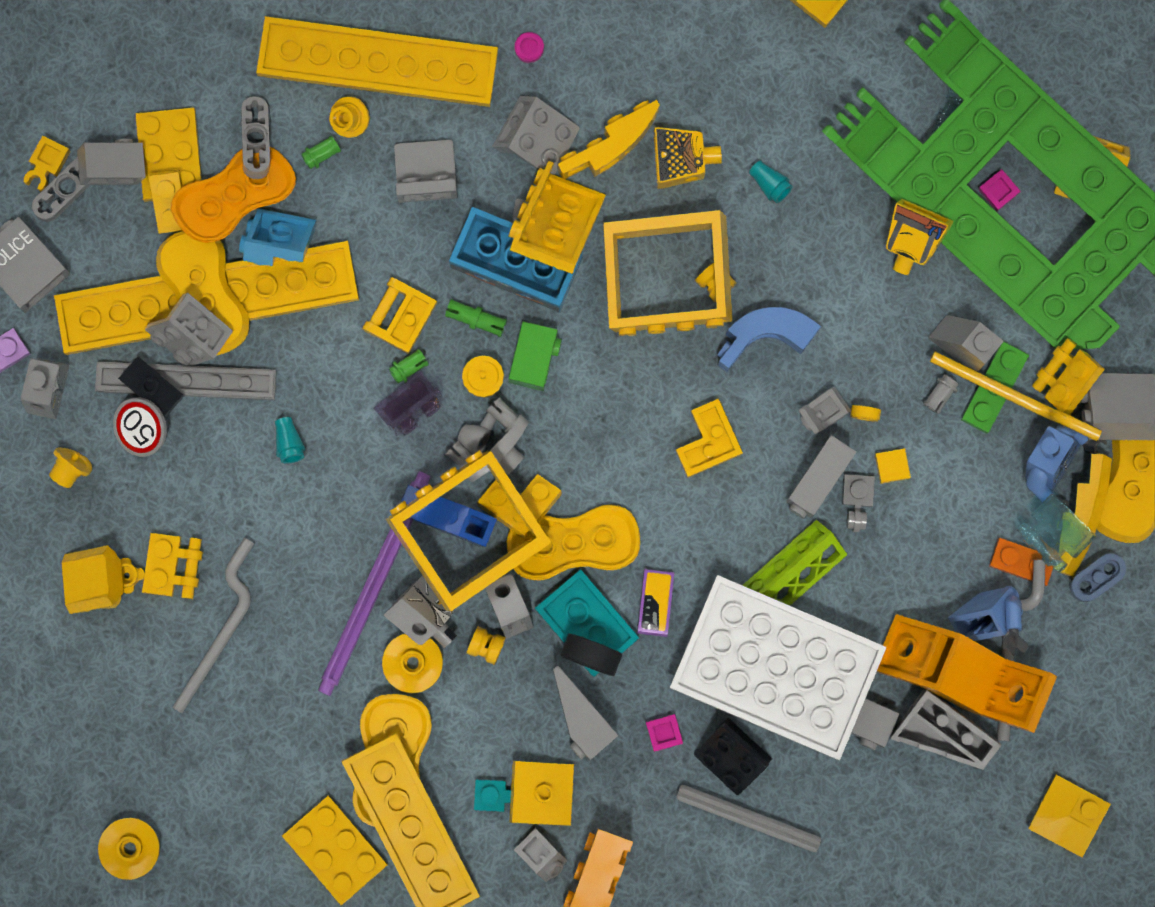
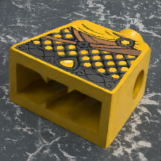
M660 127L654 129L657 189L704 179L706 164L722 163L721 146L704 147L702 132Z

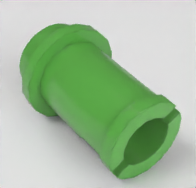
M329 136L326 140L310 149L306 147L305 152L301 156L309 169L313 167L317 169L320 163L341 152L335 139Z
M417 349L400 362H392L393 366L389 368V371L397 383L402 381L406 383L409 376L425 366L427 367L429 364L427 360H424L426 358L423 353Z

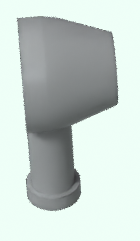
M492 402L491 405H493L499 412L502 413V411L494 404V402ZM487 413L480 426L464 425L458 435V440L472 455L478 450L482 452L490 438L491 429L497 420L490 413ZM482 440L483 445L478 446L480 441Z

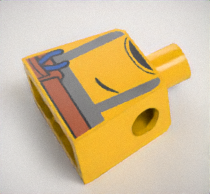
M901 199L898 201L894 208L886 244L888 251L897 254L892 269L898 273L909 275L914 262L925 265L933 256L954 221L907 200Z

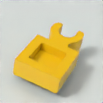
M42 136L29 160L30 164L34 165L35 168L25 174L24 183L29 186L34 178H40L41 182L37 189L40 192L48 186L47 177L49 173L56 177L58 176L71 152L70 149Z

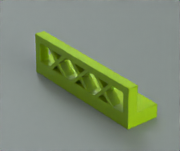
M815 520L742 586L790 606L845 558L847 553L834 534L818 520ZM832 545L835 552L828 559L821 560L823 552ZM806 567H811L810 575L805 579H799L801 571ZM783 587H789L788 594L782 599H777L778 592Z

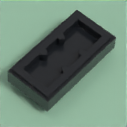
M139 356L118 378L136 395L153 402L161 410L164 418L184 397L180 391Z

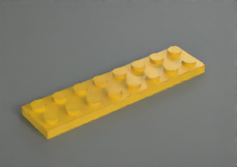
M265 16L256 74L257 76L490 107L498 47Z

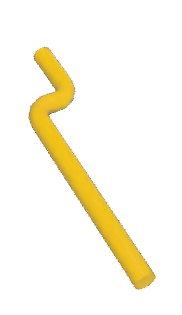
M934 351L930 359L931 363L1094 441H1097L1102 433V430L1062 411L1051 408Z

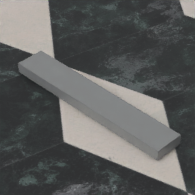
M97 362L95 392L135 394L118 379L132 363ZM148 364L187 397L275 400L276 370Z

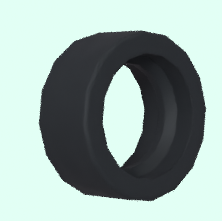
M569 633L560 656L603 674L615 676L622 653L592 640Z

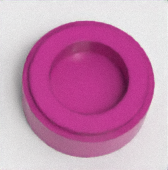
M527 32L517 38L515 53L521 61L533 63L542 57L544 43L539 35Z

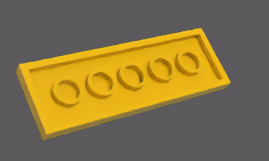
M397 733L342 760V764L415 906L461 907L479 898L480 895Z

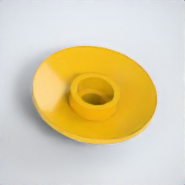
M406 634L394 638L386 647L382 658V668L388 682L396 689L406 693H419L429 689L440 677L443 667L441 651L431 638L423 645H418ZM410 658L418 659L419 665L416 669L408 667L407 662Z
M123 818L110 824L102 833L98 844L99 859L105 870L114 877L125 880L137 879L147 874L155 866L160 852L159 839L154 829L146 822L136 818ZM130 842L136 846V851L132 855L125 851V846Z

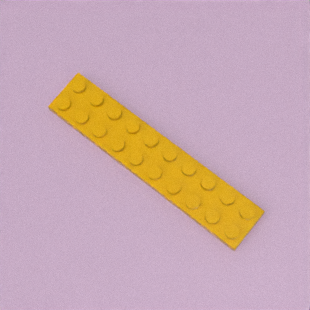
M348 241L308 248L303 262L287 261L276 257L273 266L257 265L243 260L226 263L225 275L229 288L246 309L249 321L359 301ZM161 276L54 295L63 352L65 355L150 340L151 335L145 331V328L150 323L167 318L178 302L174 292L163 281Z

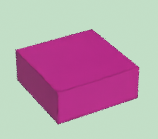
M1002 169L978 189L996 211H999L1021 192Z
M675 714L646 722L654 752L683 744Z

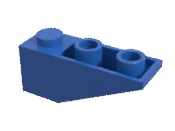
M407 485L401 502L405 501L406 504L412 502L417 498L414 493L419 489ZM442 497L437 498L409 517L412 520L481 547L487 546L497 520L492 516Z

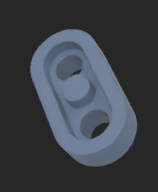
M1106 554L1099 557L1071 579L1070 592L1072 596L1081 602H1089L1096 599L1123 579L1126 573L1125 562L1116 554ZM1106 564L1113 566L1114 572L1112 575H1107L1104 572ZM1082 581L1089 584L1090 589L1088 592L1081 591L1080 583Z

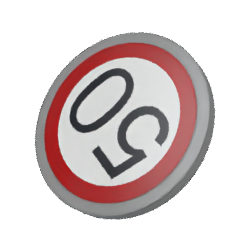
M134 397L122 402L117 408L113 419L114 433L120 445L127 452L135 456L146 457L158 452L162 448L167 436V425L161 410L153 402L145 398Z

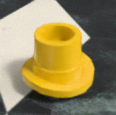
M352 96L343 97L332 106L329 121L333 130L340 136L347 138L357 137L363 134L369 126V111L358 98Z
M490 356L474 357L463 368V384L468 392L477 397L492 396L499 391L503 384L504 373L502 366Z
M61 447L54 450L53 453L57 459L49 476L57 484L65 488H71L78 477L81 475L88 476L91 473V462L79 452Z

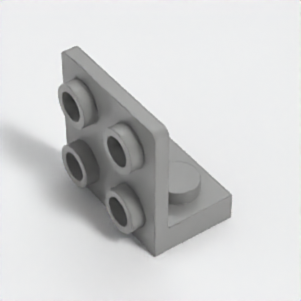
M520 96L492 147L502 153L516 154L537 170L539 168L545 169L548 161L554 162L551 174L555 175L558 170V163L561 162L560 158L566 155L580 128L539 98Z
M452 140L394 145L398 203L457 198Z
M189 293L181 296L167 318L150 323L145 328V331L151 335L150 338L159 346L166 347L173 353L174 359L185 366H192L214 359L233 332L232 329Z

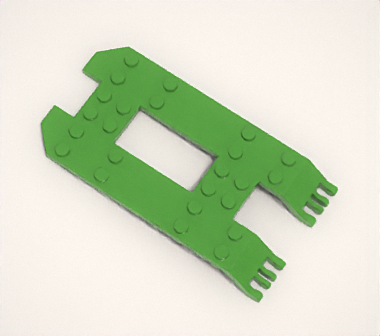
M942 0L939 3L940 9L954 19L948 28L941 23V20L935 14L930 13L926 18L942 34L938 37L922 22L918 26L919 31L926 37L928 36L934 43L925 50L915 37L909 36L904 41V44L963 100L956 110L922 144L862 87L856 93V96L864 104H868L872 110L863 117L852 103H847L844 108L860 123L855 126L839 111L836 119L851 130L847 137L843 139L830 124L822 132L896 202L904 199L953 220L954 222L941 244L1055 349L1057 346H1062L1067 338L1077 344L1074 349L1100 348L1119 329L1120 325L1105 313L1099 305L1139 263L1155 276V192L987 40L949 0ZM1007 142L1095 221L1055 265L967 185Z

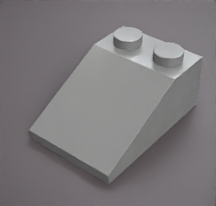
M557 666L553 669L569 736L573 741L570 748L581 760L586 756L590 761L617 738L618 734L562 669Z

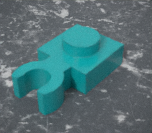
M475 780L474 810L504 812L505 803H510L511 790H506V781Z

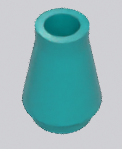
M761 160L755 163L749 171V174L755 179L769 201L781 202L793 188L789 183V178L765 165Z
M283 417L275 421L276 456L284 464L302 460L306 448L293 424L292 418Z

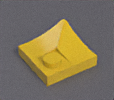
M1055 775L1028 829L1083 857L1111 804L1066 779Z

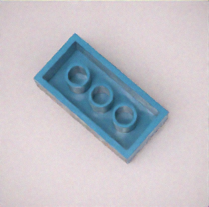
M472 207L450 257V268L560 313L581 264L583 252L573 274L510 251L514 238L509 237V233L513 223Z

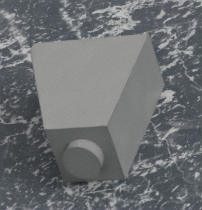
M946 315L928 337L954 360L977 372L1004 342L981 322Z
M831 435L786 501L791 505L789 510L803 519L806 515L812 518L856 454V451Z

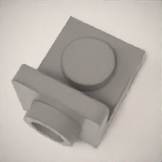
M536 828L514 849L545 882L558 876L567 862V859Z

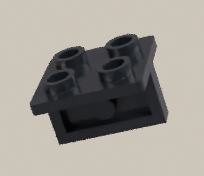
M729 717L694 753V756L736 795H740L769 766V762L773 759Z

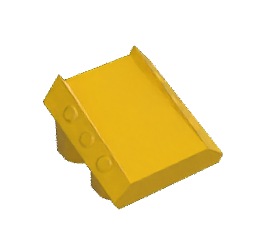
M109 545L64 554L61 563L65 606L70 614L89 612L99 608H116L119 605L121 596L124 593L121 559Z

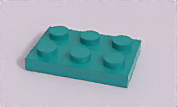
M581 569L535 607V610L564 644L570 633L623 653L639 639L637 634ZM584 666L593 678L600 673Z

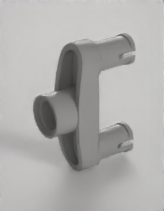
M499 397L494 404L502 413L493 405L486 411L506 428L504 431L506 434L489 451L493 453L508 476L525 458L514 445L525 431L529 421L521 414L518 416ZM458 440L452 447L461 456L451 448L445 455L462 468L467 464L465 459L472 454ZM486 465L467 479L472 483L490 470Z

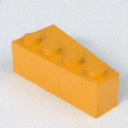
M598 828L596 834L590 832L584 850L589 851L585 863L579 861L573 879L578 880L575 892L568 891L563 907H610L616 889L615 886L621 877L626 856L631 850L633 841Z

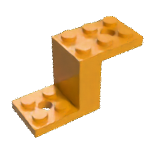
M898 614L895 615L883 646L886 647V650L877 669V672L923 687L968 712L1032 733L1037 728L1057 679V676L1051 672L1005 659L961 633ZM913 645L912 652L906 656L908 647ZM1023 690L1022 698L1015 702L1016 694Z

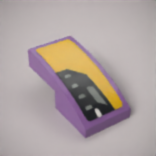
M644 569L637 634L668 636L674 581L673 572Z

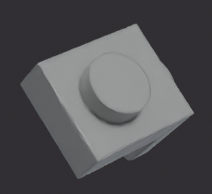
M832 387L808 405L800 408L799 412L802 415L801 421L809 431L818 434L850 413L851 410L837 389Z

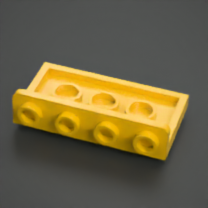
M548 161L545 169H538L534 185L530 186L525 200L528 203L523 202L517 216V219L520 221L514 220L509 233V237L514 238L510 251L573 274L606 195L551 174L554 162Z

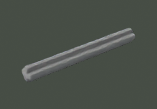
M681 785L678 790L677 800L811 852H817L820 846L821 838L814 834L686 785Z

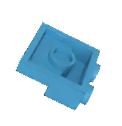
M257 209L254 219L248 220L246 236L242 235L239 253H243V261L253 262L257 265L273 266L276 257L287 261L303 262L315 231L316 220Z

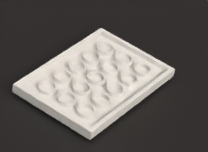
M717 575L670 685V689L836 760H840L886 647Z

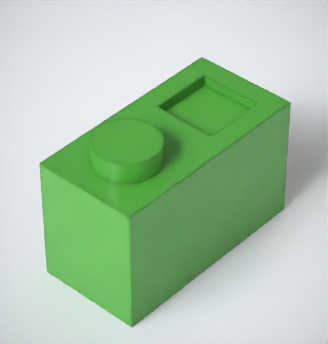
M522 322L509 375L510 384L544 391L552 355L558 356L562 339L557 338V329Z

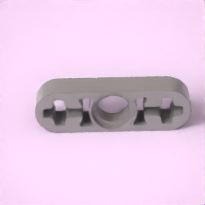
M253 96L245 99L241 107L243 171L251 179H262L268 174L270 169L268 105L264 99ZM257 107L258 123H252L251 108ZM252 132H258L263 135L264 140L260 143H252L247 139V136ZM253 153H259L260 168H254Z
M78 157L33 200L32 210L40 220L45 222L55 220L90 186L80 185V180L72 173L76 170L79 174ZM67 179H71L76 183L75 191L69 195H65L60 191L61 183ZM54 190L59 198L64 201L60 204L56 199L51 204L53 211L51 213L44 211L41 214L42 207L40 204L43 201L50 203L54 199V196L50 193Z

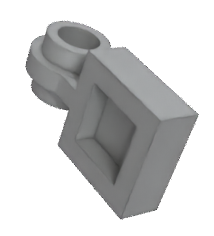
M844 475L842 505L854 506V511H848L847 529H852V532L866 529L867 512H861V507H873L874 476Z

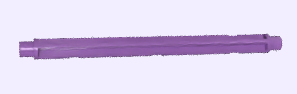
M419 471L415 481H412L410 486L421 489L428 484L431 476ZM410 518L403 521L408 530L413 521ZM390 529L329 664L321 679L323 681L318 691L328 696H331L335 685L338 686L343 671L402 545L392 529Z

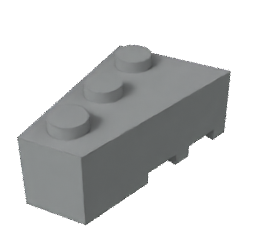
M925 688L890 735L892 740L903 742L982 770L1002 746L997 739L938 695Z

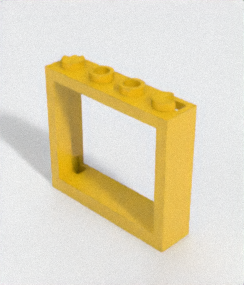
M716 210L604 223L609 329L616 333L619 332V336H635L636 331L647 330L649 334H660L666 332L665 328L677 327V331H690L695 329L694 325L706 324V328H717V326H724V322H733L727 220L723 212ZM712 229L717 309L621 318L617 239Z
M478 450L473 455L468 456L465 459L467 462L465 466L459 470L456 467L447 470L440 476L442 479L440 483L434 487L430 483L414 493L417 497L409 504H406L405 501L400 502L390 510L392 515L385 519L446 611H453L551 543L491 451L482 453L481 450ZM487 465L533 536L449 593L403 521Z

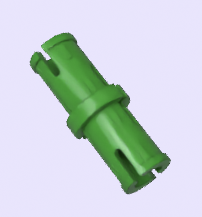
M453 299L450 300L447 307L449 309L445 313V317L466 323L473 330L479 328L498 335V337L502 336L504 326L507 323V319L486 313L479 306L473 308Z

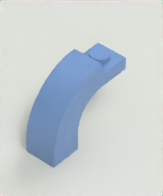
M768 307L752 311L738 319L728 329L726 335L734 342L731 344L727 341L717 355L721 359L718 366L728 372L745 348L752 342L762 338L781 340L801 354L821 326L806 315L788 308Z

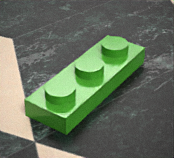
M1003 342L991 361L985 376L1012 388L1029 355ZM978 386L961 421L988 434L1006 399Z

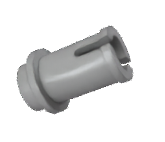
M945 374L942 378L936 380L938 382L937 386L923 403L937 414H940L941 409L950 396L958 392L956 388L959 384Z

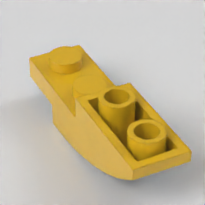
M656 100L652 103L644 101L633 108L634 112L626 116L619 114L607 121L608 125L604 128V134L607 139L597 138L586 145L587 149L577 154L576 151H572L561 157V162L558 163V172L561 178L567 179L588 167L594 177L622 160L641 141L653 124L659 112L660 104Z

